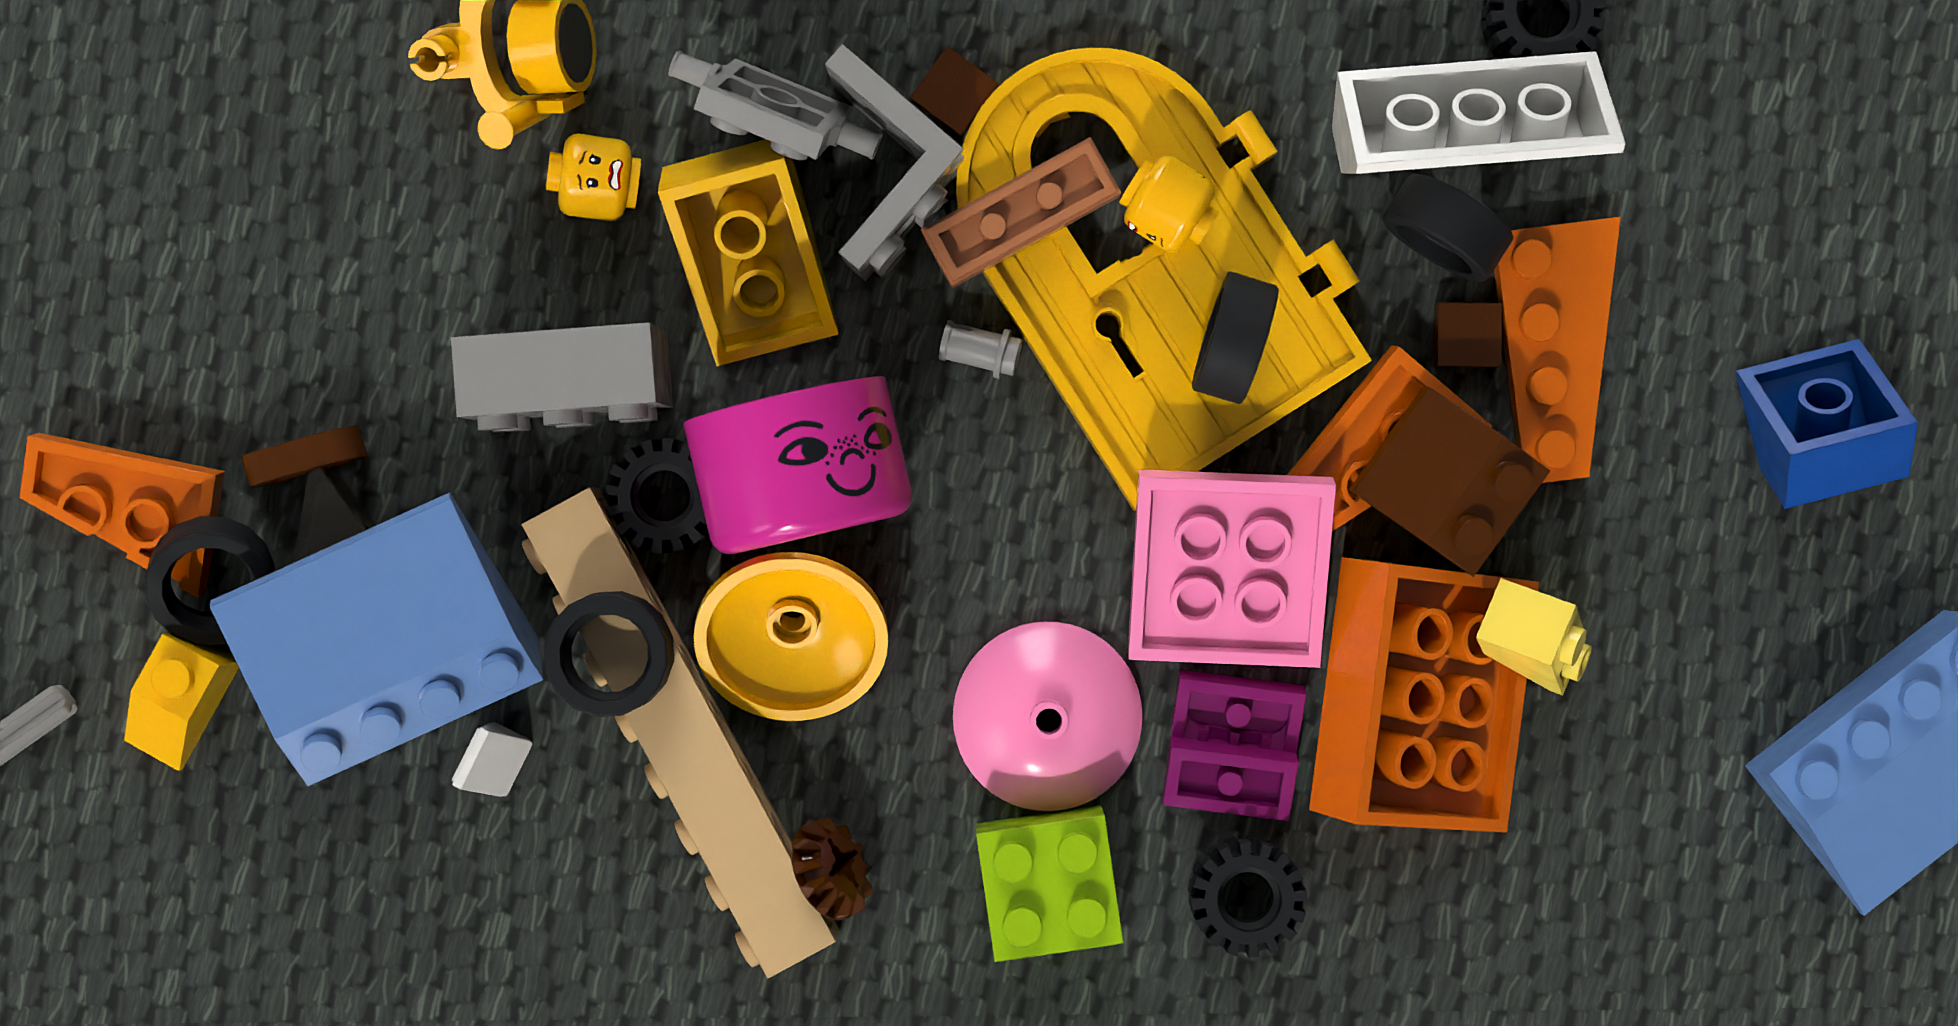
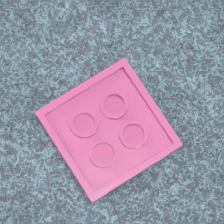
M1138 469L1128 638L1129 660L1320 668L1336 491L1333 477Z

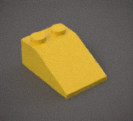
M767 139L662 167L658 194L716 366L839 334L805 198L793 159L774 151L770 146L771 141Z

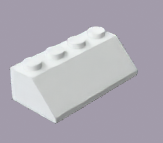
M1596 51L1337 72L1332 131L1341 173L1360 174L1623 153L1624 137Z

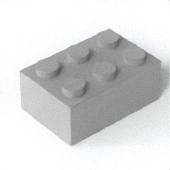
M650 322L451 337L456 415L459 418L477 420L479 431L492 430L493 433L531 430L530 418L543 417L544 426L556 425V428L594 425V413H608L609 421H619V423L650 422L658 420L657 409L673 408L668 332Z

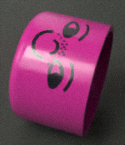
M884 376L842 381L771 396L710 412L683 423L709 536L713 546L725 554H737L895 517L904 513L912 502L911 484L886 377Z

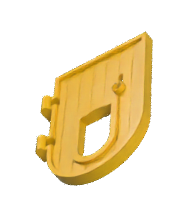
M1112 48L1072 49L1049 55L1020 69L1006 79L981 106L970 125L962 146L963 151L961 154L964 156V161L957 169V209L1032 169L1030 155L1035 136L1038 138L1051 123L1071 118L1068 112L1092 114L1106 122L1113 129L1138 170L1145 159L1155 163L1159 158L1169 155L1210 179L1214 184L1215 193L1209 206L1219 211V214L1199 245L1187 239L1180 249L1168 252L1150 243L1142 249V253L1139 256H1134L1121 262L1118 260L1096 274L1066 226L982 272L1133 511H1136L1138 469L1198 472L1372 360L1333 300V298L1360 282L1333 239L1306 257L1252 173L1254 169L1273 158L1278 152L1253 112L1249 110L1226 127H1223L1213 110L1192 85L1161 63L1139 54ZM1238 136L1250 156L1229 169L1217 149ZM1319 264L1332 285L1311 298L1298 277ZM1229 271L1274 284L1279 289L1276 309L1265 348L1251 387L1241 404L1192 389L1193 375L1203 338L1218 293ZM1109 315L1117 321L1119 326L1118 336L1123 340L1142 373L1133 378L1113 347L1111 339L1097 331L1096 319Z

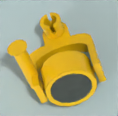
M460 0L459 23H448L431 29L422 36V39L416 41L411 46L408 58L419 56V61L410 64L411 69L418 77L429 81L439 78H470L477 100L486 111L478 122L480 139L492 149L500 150L506 148L511 144L514 135L548 118L551 114H563L585 103L583 91L592 82L596 67L597 49L592 19L582 0H517L513 4L507 26L508 57L518 84L524 91L532 95L520 96L513 93L505 82L499 68L492 35V9L495 0Z

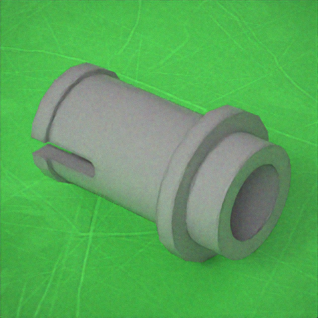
M948 320L940 344L939 360H949L993 371V378L1000 379L1002 374L1014 376L1020 357L1022 339L1011 337L1012 331L1009 329H1004L1002 334Z

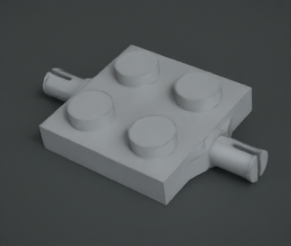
M678 50L670 64L668 73L670 77H676L700 87L694 110L711 116L710 122L725 132L736 135H746L747 132L753 133L771 141L770 146L777 153L796 160H806L808 157L816 160L829 145L834 147L837 145L843 146L867 156L871 160L874 159L883 134L848 121L852 109L850 105L736 58L727 65L718 63L712 65Z

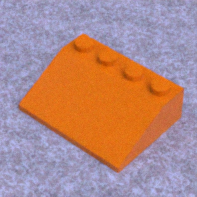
M1341 557L1309 810L1356 825L1507 833L1527 678L1483 654L1476 635L1501 578L1535 591L1539 589V582L1475 574L1473 577L1466 572Z

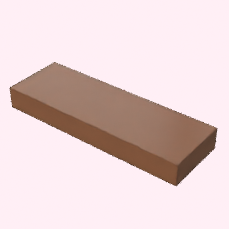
M1089 137L922 228L921 233L951 288H954L1119 198L1121 191L1092 138Z

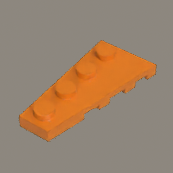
M1621 216L1511 230L1514 239L1494 269L1498 303H1502V337L1516 445L1550 470V473L1542 483L1587 478L1590 476Z

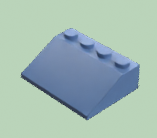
M450 492L217 597L210 602V609L274 740L307 786L543 680L538 636Z
M1941 611L1745 765L1860 914L1864 916L1958 843L1957 611Z

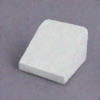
M496 722L477 728L452 778V781H454L452 785L461 790L499 797L508 795L532 747L531 740Z

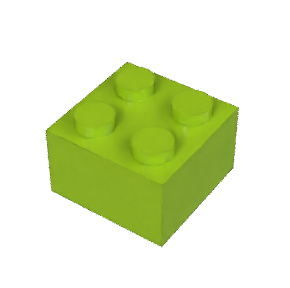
M1101 805L976 823V837L995 962L1123 944L1106 820Z

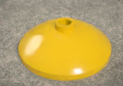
M779 552L744 561L731 568L715 581L702 599L697 612L694 627V649L704 676L712 687L730 703L751 714L782 721H803L836 713L857 701L870 689L880 675L886 660L888 625L878 597L871 587L855 572L840 563L822 556L800 552ZM794 611L802 615L798 618H790L784 613Z

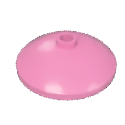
M1033 622L1014 627L999 634L983 646L972 658L959 681L953 705L954 734L966 766L973 776L992 794L1012 805L1025 809L1059 811L1083 805L1097 798L1114 785L1123 775L1133 759L1140 740L1142 703L1139 689L1129 667L1116 650L1102 638L1088 630L1067 623ZM1054 709L1061 715V723L1056 730L1046 732L1037 726L1036 719L1042 710Z

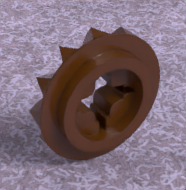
M829 817L809 822L797 831L791 848L792 867L800 890L813 908L830 919L844 920L865 909V898L873 892L872 885L865 876L872 867L862 859L860 854L863 846L862 843H853L851 841L850 830L847 825L836 826ZM835 863L837 867L836 873L830 877L829 872L833 869L832 865Z

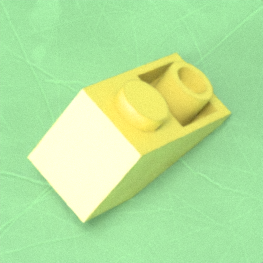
M1502 578L1498 583L1476 635L1483 654L1549 691L1562 696L1569 679L1577 682L1581 679L1592 649L1590 645L1585 644L1587 630L1582 626L1575 604Z

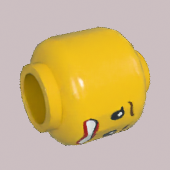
M580 133L572 134L565 141L563 153L550 152L546 190L558 192L559 208L568 216L616 221L624 214L625 207L635 209L641 158L631 157V149L623 140Z
M1169 155L1159 158L1155 163L1145 159L1119 201L1120 204L1127 207L1124 213L1125 224L1131 230L1168 252L1180 249L1187 239L1199 245L1219 214V211L1209 206L1215 193V187L1211 180Z

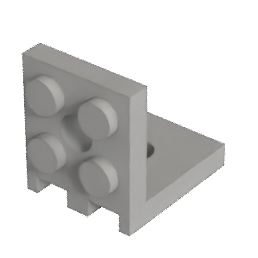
M842 44L825 63L833 88L918 160L839 251L845 264L866 282L874 272L882 278L885 277L907 251V248L903 246L905 241L902 239L916 223L921 228L930 225L949 202L945 198L948 193L945 189L957 177V169L964 161V156L961 154L963 148Z

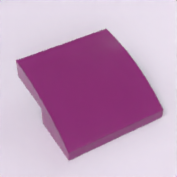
M1179 669L1162 804L1165 806L1289 821L1299 765L1297 747L1307 696L1305 686Z

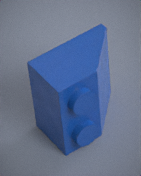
M1860 339L1736 370V377L1760 470L1784 509L1909 477L1918 421Z

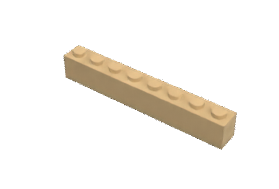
M589 487L521 524L528 536V539L522 541L523 549L537 573L542 575L547 572L559 594L553 597L552 600L558 615L569 604L590 594L623 591L643 598L663 615L673 636L674 663L667 683L650 702L622 716H615V719L630 743L639 740L650 763L644 765V771L655 793L660 799L669 796L678 812L680 819L676 820L674 825L682 844L691 855L699 852L711 874L705 877V883L713 901L721 911L730 908L741 930L735 933V938L744 958L751 967L760 964L766 977L770 978L835 943L840 930L833 919L822 915L814 909L800 890L792 867V842L631 544L626 536H621L614 528L617 526L614 518L608 517L606 506H609L601 489ZM617 615L598 616L584 624L579 632L589 651L583 653V658L595 682L600 687L608 684L612 692L622 691L632 686L643 674L648 661L647 642L641 630L630 620Z

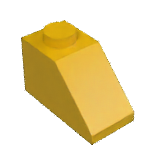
M170 633L162 634L131 689L124 741L178 771L183 770L239 669L233 654L217 645H198L172 636Z

